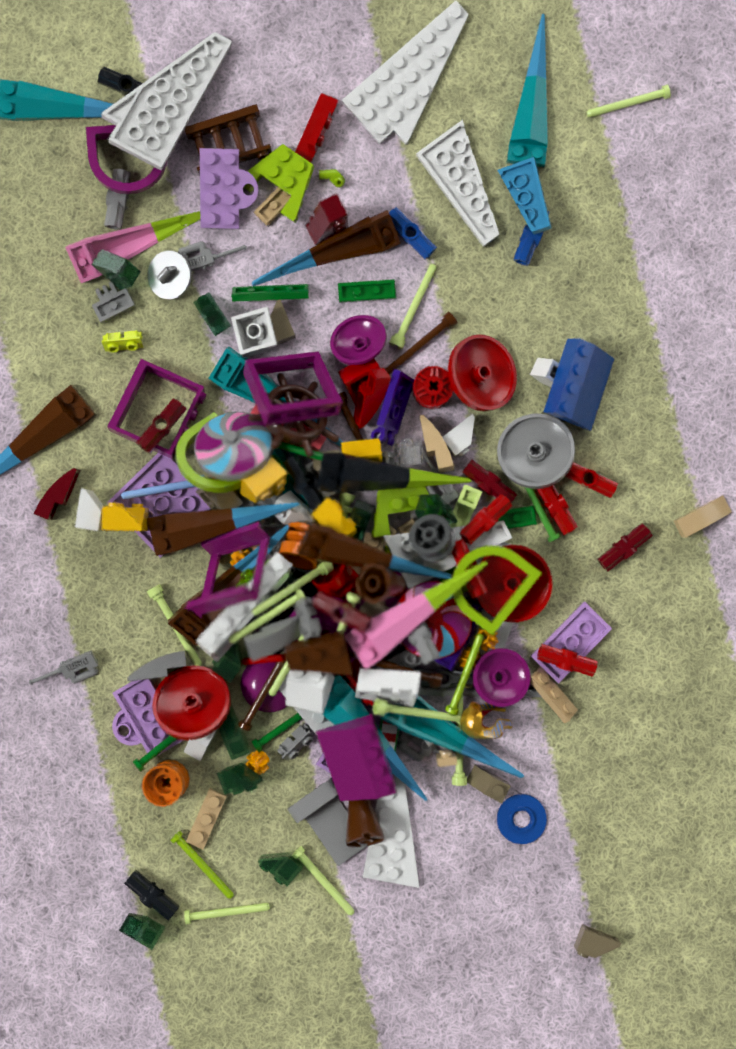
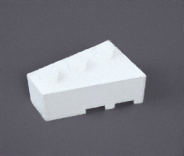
M372 668L360 669L355 697L372 701L384 699L389 704L413 708L418 694L421 672L375 670Z

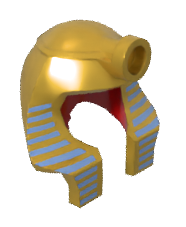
M471 702L461 716V729L474 739L500 738L504 729H511L513 726L508 719H497L492 727H485L482 724L485 715L491 711H506L505 707L493 706L487 702L481 705Z

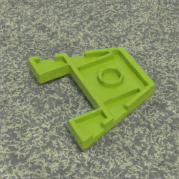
M282 144L247 172L253 175L257 183L263 177L291 196L280 213L296 224L314 165ZM245 184L243 187L250 193L254 189L251 184Z
M426 487L378 490L376 498L377 508L373 519L374 528L371 536L373 538L391 535L388 514L422 509L423 516L430 514L439 515Z

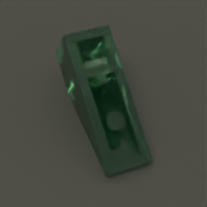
M232 703L229 713L223 724L219 727L229 756L231 760L250 753L251 747L243 729L238 725L239 719Z

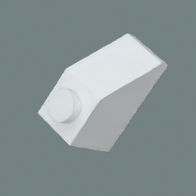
M537 358L530 375L540 383L552 387L559 363L554 359Z
M473 414L442 437L454 457L457 455L462 457L469 451L467 447L471 445L475 419Z
M291 490L279 497L274 505L300 503L299 506L274 514L285 525L291 522L309 525L310 521L300 512V509L305 508L310 516L313 511Z
M216 731L206 737L189 740L184 753L201 761Z

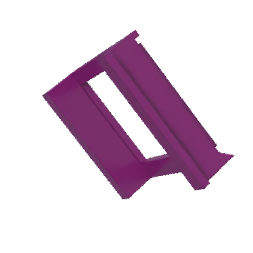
M259 522L234 529L201 542V546L211 555L202 596L201 598L188 601L186 605L187 610L192 609L201 618L202 614L253 599L258 601L270 537L260 527L261 524ZM260 544L251 589L243 585L212 594L220 557Z

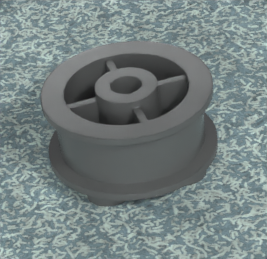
M430 514L419 518L412 525L409 532V542L422 559L434 562L444 559L452 552L456 543V535L446 519L439 515Z

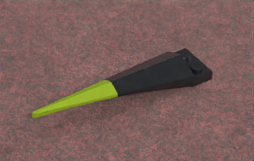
M323 452L317 489L319 492H338L340 494L470 483L472 481L466 477L417 470L345 453Z

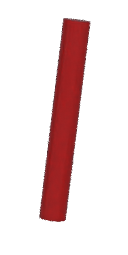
M284 653L267 655L255 661H252L250 657L243 658L242 664L254 665L287 660Z

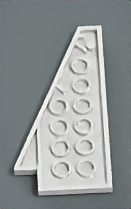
M457 1L453 2L342 100V103L379 144L393 132L405 145L408 144L469 14Z
M214 32L103 111L101 118L116 125L108 139L109 143L162 170L228 53L232 41Z

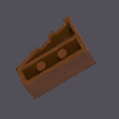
M343 630L323 634L315 638L310 637L307 640L293 641L285 646L284 652L289 670L352 675V664Z

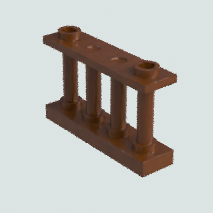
M257 104L186 126L184 129L188 140L192 139V141H195L199 157L200 148H204L203 135L209 133L213 135L217 149H225L220 135L221 130L225 128L231 129L236 147L239 149V163L255 158L261 160L272 152L270 144L264 146L256 121L260 117ZM243 122L249 124L257 147L249 151L245 150L238 129L239 124ZM200 166L197 167V171H198L199 175H200Z

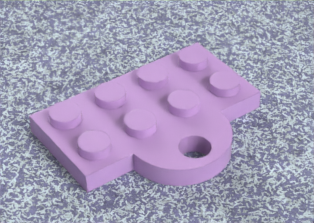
M200 148L201 228L239 229V209L249 207L256 200L258 195L257 181L252 174L239 169V149ZM245 184L253 185L254 193L252 195H246L243 192Z
M151 679L132 681L112 693L122 709L113 720L112 729L115 737L125 745L133 746L142 743L147 753L169 736L160 728L153 714L152 702L156 688ZM122 725L127 726L129 729V733L126 736L121 735L119 732V728ZM177 739L166 749H164L161 753L177 745L183 740Z

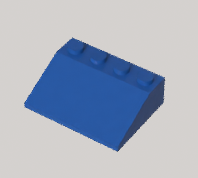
M581 338L567 339L543 412L591 431L614 358L596 345Z

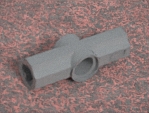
M124 169L113 170V180L123 183L130 182V172ZM111 190L107 191L105 227L115 230L122 229L124 212L128 207L126 202L129 199V194H120Z
M423 621L408 635V638L413 646H416L424 664H428L441 656L432 640L429 627Z

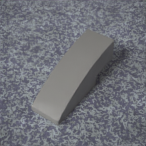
M299 616L261 628L262 632L244 637L251 660L255 661L270 655L301 636Z
M185 651L170 653L146 663L127 678V682L167 677V669L186 667Z

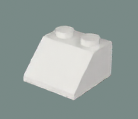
M268 307L231 317L240 355L249 357L266 352L277 345Z
M81 489L75 527L106 531L102 530V506L104 505L94 491Z
M290 670L286 683V706L323 714L335 677L332 673Z

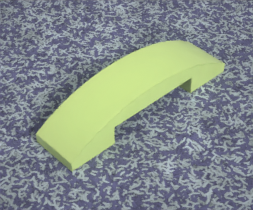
M464 484L448 521L451 527L469 524L482 491Z

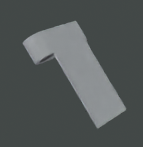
M331 777L294 805H291L287 810L296 823L303 819L307 820L337 866H339L365 848L367 844H361V847H347L346 829L348 812L337 797L338 793Z

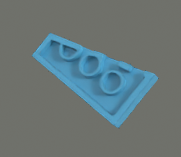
M532 157L498 169L501 178L533 235L552 229L535 158Z

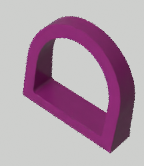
M116 125L86 127L90 167L96 179L107 189L120 194H136L148 190L163 176L167 162L162 170L154 167L149 175L137 182L123 183L111 179L100 168L98 140L109 139Z

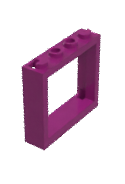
M319 351L246 360L243 375L265 426L339 415L342 400ZM313 368L327 397L271 405L259 375Z
M140 359L107 427L110 432L136 443L139 440V436L120 427L147 372L192 391L196 395L170 449L168 450L157 445L153 450L173 459L176 455L179 439L189 429L191 421H195L199 412L197 408L199 404L204 403L207 394H205L204 386Z

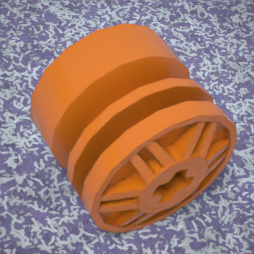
M300 522L289 523V529L284 535L285 541L281 544L279 554L291 563L293 567L304 570L315 569L318 563L317 558L298 555L297 551L309 525Z
M168 759L161 761L149 770L143 778L142 790L144 796L155 806L165 807L172 805L189 787L190 777L188 770L182 763L176 760ZM167 778L171 779L169 784H166Z

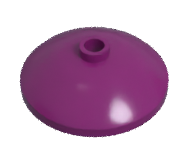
M369 315L350 317L340 323L333 331L330 339L331 351L335 358L342 363L348 365L367 363L377 357L383 350L387 340L384 325L375 317Z
M498 648L490 650L479 658L474 667V688L481 699L490 705L498 707L511 706L520 701L528 691L530 685L528 665L518 653L510 649ZM498 673L501 675V680L499 681L496 680Z
M277 662L247 665L243 671L241 691L249 705H253ZM280 690L274 696L269 695L268 692L259 711L269 713L287 707L285 696Z

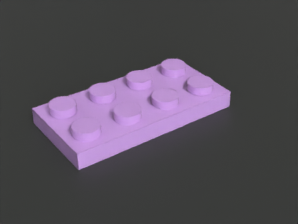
M583 601L542 644L558 649H567L585 657L612 628ZM538 647L531 657L559 684L570 671L537 660Z

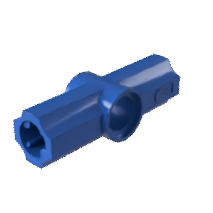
M397 207L392 209L389 214L396 232L424 260L429 258L437 247L419 230L418 225L412 223ZM413 230L416 235L408 237L406 231Z
M528 224L525 225L513 261L529 266L543 232L533 235Z

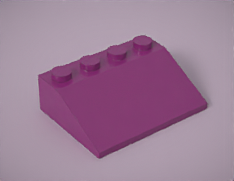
M372 714L316 731L340 801L379 799L396 794V782Z

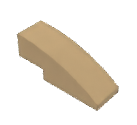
M420 415L428 457L436 456L439 473L454 471L451 454L441 434L424 415Z
M722 495L673 521L681 537L686 538L725 517L732 511Z

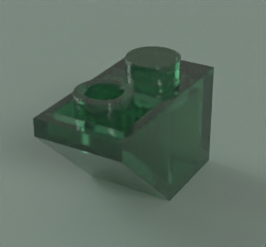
M103 249L100 250L91 264L119 289L132 287L141 273L127 259Z
M209 292L193 302L215 336L231 327Z
M438 494L420 495L415 510L418 519L426 515L435 514L446 519L449 524L457 523L451 507Z
M358 499L350 518L355 522L357 531L352 538L361 542L375 506Z
M239 640L229 648L218 662L212 661L214 666L211 670L230 683L243 666Z
M242 762L228 766L216 773L224 794L233 793V795H237L245 789L249 792L256 789L257 784L263 781L262 776Z
M289 852L264 854L258 859L259 867L266 873L270 872L274 875L276 882L287 887L303 868V864L294 859Z
M129 913L119 931L153 950L165 926L148 916Z

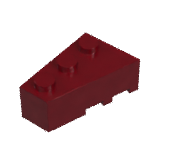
M336 193L320 201L313 211L315 216H311L309 218L310 223L305 225L315 246L348 228V214L338 194Z

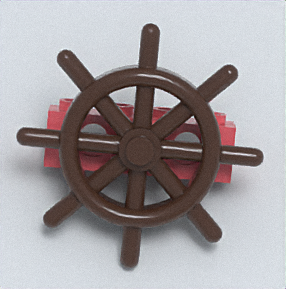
M283 373L277 374L280 386L274 388L269 394L266 393L271 405L285 404L278 400L285 397L286 403H294L293 398L299 399V402L320 399L314 393L318 387L316 381L311 382L308 388L287 384ZM255 405L250 413L251 415L248 416V420L250 422L263 421L258 407ZM328 417L317 418V423L308 419L266 425L272 436L275 437L271 443L273 449L278 448L281 442L303 447L308 458L313 456V451L319 452L327 438L333 442H338L339 436L326 429Z

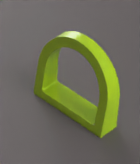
M213 412L183 433L177 444L176 460L181 474L192 485L208 492L226 493L241 488V479L217 480L205 478L197 474L186 460V452L195 442L200 429L208 421L218 416Z
M486 545L467 553L458 563L453 577L465 572L466 568L474 560L486 555L502 556L528 574L493 620H489L470 606L465 600L461 588L453 594L460 610L493 635L538 579L541 572L517 553L506 547Z

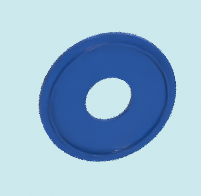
M513 795L507 798L499 807L497 825L501 834L510 842L516 844L531 843L542 835L546 827L547 816L545 809L536 798L530 795ZM518 811H525L529 814L530 822L526 827L521 828L514 824L513 817Z

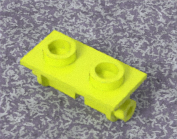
M138 330L124 332V338H121L120 332L106 333V335H103V340H101L105 351L116 353L119 350L128 349L135 351L138 348H143L141 341L142 332H138Z

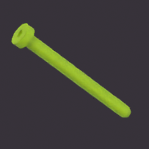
M481 633L476 635L451 703L446 705L445 711L450 714L458 715L459 709L457 707L484 639V635Z
M178 831L170 841L173 844L176 842L228 899H231L234 896L233 892L181 837L183 833Z

